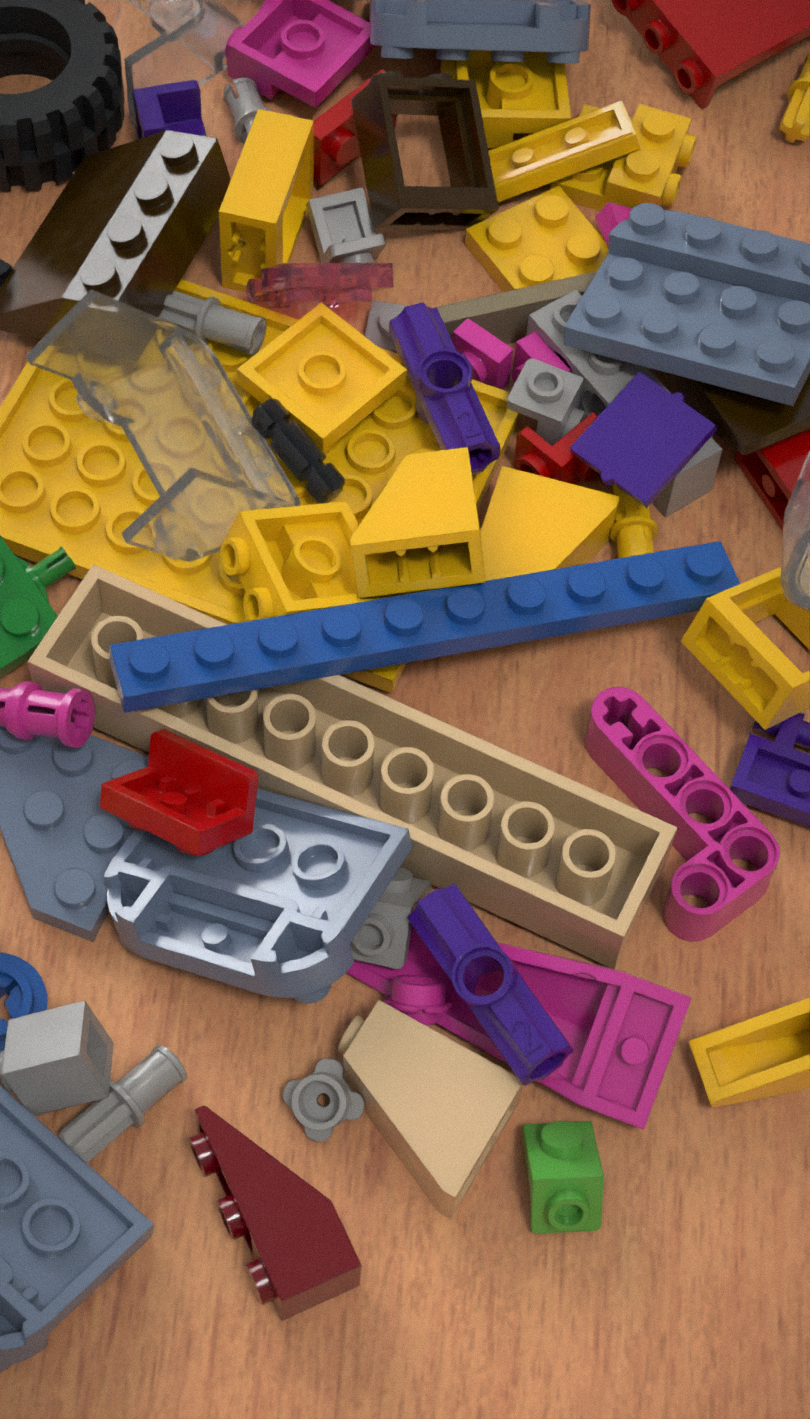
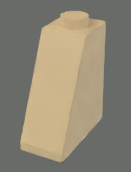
M378 1000L367 1019L357 1015L352 1020L340 1041L338 1052L343 1054V1077L352 1091L359 1092L364 1097V1111L438 1212L452 1219L518 1106L523 1084L516 1075Z

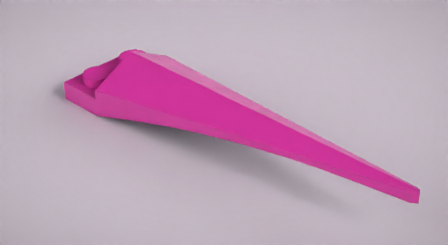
M413 927L411 928L407 961L401 969L354 960V964L346 972L387 996L391 995L392 978L396 976L424 975L446 980V999L452 1001V1006L446 1012L438 1013L437 1024L507 1063L475 1015L456 993L452 982ZM497 942L573 1048V1052L565 1059L560 1068L543 1080L537 1081L578 1105L644 1129L692 997L624 971ZM490 971L483 974L476 983L475 995L489 996L495 993L502 985L504 972Z

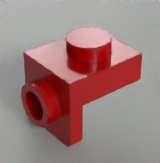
M592 412L553 446L531 428L525 427L517 434L513 461L514 467L520 471L574 485L581 480L585 482L591 481L599 473L573 455L570 447L594 422L598 415Z

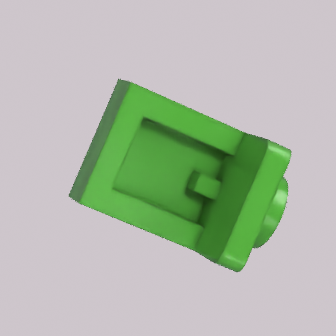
M554 1121L551 1123L523 1124L522 1149L530 1187L529 1220L531 1231L535 1234L596 1231L600 1229L604 1174L592 1121Z

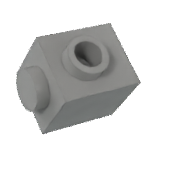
M86 1001L9 1019L5 1049L0 1052V1078L5 1088L10 1092L14 1091L25 1108L33 1115L109 1098L114 1043Z

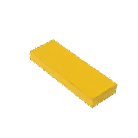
M623 102L613 103L489 150L497 201H504L639 150L638 139Z

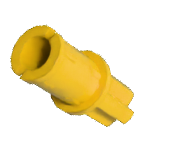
M810 52L806 56L805 65L799 79L794 80L789 86L787 93L789 103L779 126L780 130L786 134L785 140L794 143L796 139L806 141L810 137Z
M613 484V495L620 496L615 523L611 527L610 538L617 544L618 558L653 553V541L657 538L659 531L658 525L651 519L650 505L648 508H645Z

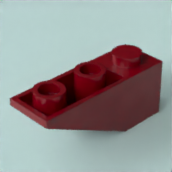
M204 1105L195 1109L198 1134L190 1137L189 1143L203 1176L207 1177L216 1173L224 1191L225 1197L216 1200L229 1236L233 1241L244 1236L254 1258V1261L245 1264V1269L260 1304L264 1305L273 1301L281 1321H284L360 1286L362 1265L332 1201Z

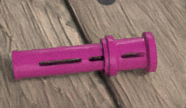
M22 682L12 689L0 687V726L6 727L7 731L15 738L32 740L37 735L58 738L67 747L80 748L90 737L94 725L95 706L92 695L87 690L71 689L66 694L45 691L39 683ZM71 717L75 718L74 723L71 722Z

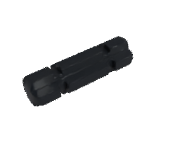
M271 398L260 404L253 411V417L251 418V423L264 439L271 438L273 440L270 447L299 481L307 480L308 484L305 488L318 503H328L333 498H336L343 491L345 478L332 463L325 465L323 462L326 458L325 454L297 421L289 422L287 420L291 414L279 400Z

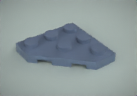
M0 726V833L11 862H13L33 919L94 942L109 913L107 904L108 888L104 879L106 869L135 830L127 825L126 820L100 808L101 784L147 767L149 757L92 735L80 748H73L63 745L58 738L37 735L32 740L17 739L7 731L6 727Z

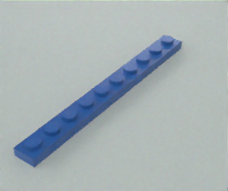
M721 541L488 580L485 583L453 586L111 644L110 664L123 712L126 713L696 612L700 610L708 597L739 585L740 581Z

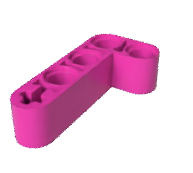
M611 687L601 691L594 699L584 738L585 748L590 757L640 811L678 827L672 846L687 862L681 865L673 875L662 910L663 921L668 930L679 939L689 942L705 940L759 901L766 893L780 856L778 842L771 832L642 696L634 690L624 687ZM657 767L665 770L670 776H654L646 769ZM689 814H705L714 823L703 824L696 822ZM732 860H748L752 864H754L758 870H742L739 867H737ZM692 894L700 896L708 902L710 907H693L685 902L682 896Z

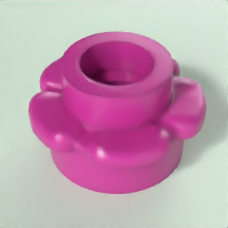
M424 975L393 977L391 995L384 998V1003L424 1025L436 1024L438 1022V1013L446 1012L452 1006V1001L446 999L447 981Z

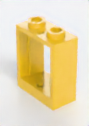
M262 109L257 110L219 209L222 287L272 299L278 298L308 215L306 204L309 199H313L314 121L289 114H280Z
M802 558L708 597L681 639L683 645L764 730L810 708V670L802 673L755 625V623L776 615L810 650V566Z

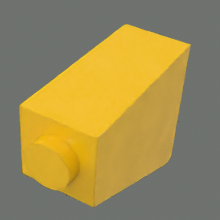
M468 447L405 456L350 538L359 598L486 582Z
M502 466L480 531L485 580L587 564L610 541V531L615 523L620 496Z

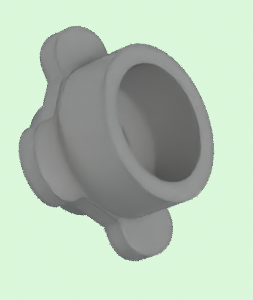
M333 1058L320 1060L316 1064L315 1072L302 1080L294 1079L288 1082L283 1092L286 1105L293 1109L297 1120L305 1126L306 1136L317 1142L329 1139L333 1134L334 1127L346 1119L356 1120L360 1118L365 1110L364 1097L359 1092L351 1090L343 1077V1065ZM321 1093H325L330 1097L328 1106L320 1105L318 1097Z

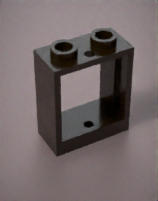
M386 71L373 76L370 79V83L351 99L374 229L466 230L484 221L499 210L475 80L452 79L450 74L446 73L433 74L424 78L404 77L402 72ZM392 114L438 116L451 187L404 185Z

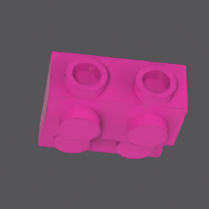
M265 0L259 12L243 28H237L230 35L225 46L227 75L233 79L242 77L252 79L258 87V93L269 99H272L280 90H283L316 109L375 48L376 45L370 44V22L329 0Z

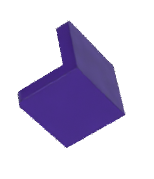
M197 80L133 89L135 126L138 139L166 130L207 137L202 121L201 91Z

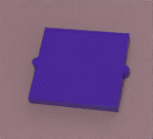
M639 371L573 443L570 450L573 455L601 475L605 486L614 484L645 508H648L712 437L717 428L714 423L688 406L684 401L682 393L676 392L671 394Z

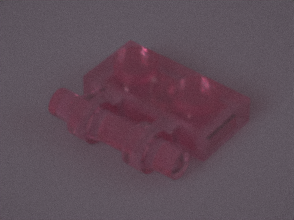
M282 263L261 269V279H249L246 286V294L249 302H267L271 308H289L292 304L307 303L318 305L320 302L328 308H336L340 303H367L373 301L372 292L394 287L392 263Z

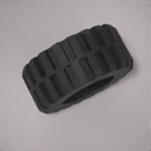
M0 0V78L24 74L53 80L49 84L29 92L18 94L0 93V190L11 191V186H25L26 191L42 189V183L55 181L56 185L67 182L71 179L73 172L76 171L84 157L110 149L117 139L116 133L122 128L125 116L121 53L118 38L113 27L106 22V16L91 2L85 5V0Z

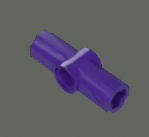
M424 302L404 307L397 317L389 321V334L403 366L407 369V375L416 393L415 406L417 414L423 422L430 425L441 450L468 447L472 474L483 472L491 462L499 459L500 444L471 383L473 373L471 363L466 356L456 350L437 308H430Z
M452 884L442 889L436 888L418 901L414 911L407 917L409 922L452 982L456 993L475 1015L520 1082L526 1086L534 1081L543 1080L560 1068L565 1059L573 1052V1048L457 885ZM490 971L504 972L502 985L495 993L489 996L475 995L476 983L483 974Z

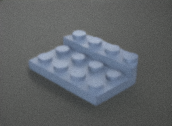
M370 0V44L381 46V57L414 58V48L436 49V59L469 60L470 50H492L491 60L523 62L525 51L547 52L546 62L579 63L580 52L589 50L591 4L582 0Z
M653 203L636 205L630 211V218L619 223L610 232L608 255L564 326V345L793 406L810 374V244L774 235L768 231L754 230L717 221L710 217L664 210L659 205Z
M257 788L253 833L218 847L210 854L200 856L185 854L177 850L175 844L148 831L135 829L106 869L104 879L108 888L107 904L120 943L141 957L261 995L277 998L293 997L300 1003H315L323 999L329 993L331 984L341 978L354 964L350 943L413 846L410 832L407 828Z
M1 1085L0 1372L6 1370L12 1364L24 1361L43 1350L48 1345L49 1333L152 1237L154 1224L83 1159L76 1156L61 1139Z

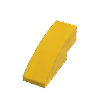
M810 998L689 1041L712 1107L749 1102L810 1088Z

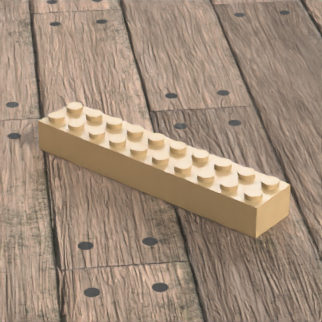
M94 564L28 660L31 681L39 683L45 691L66 694L71 689H83L92 695L95 706L94 728L148 753L151 734L165 729L255 770L258 774L257 788L407 828L410 832L413 848L400 867L409 870L413 876L432 881L431 884L440 889L456 884L468 902L612 969H615L664 869L678 828L341 675L124 713L110 664L111 644L227 624Z

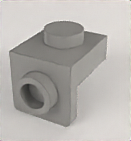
M363 187L308 200L306 209L323 270L340 267L342 274H351L372 267L374 265L373 259L378 258L386 243L383 234L376 235Z
M530 358L526 361L508 395L507 408L538 420L536 433L553 446L586 418L587 412L579 409L584 377Z
M400 867L351 941L350 948L353 959L401 969L407 961L411 928L413 927L407 917L414 911L417 902L430 893L432 881L415 878L409 870Z

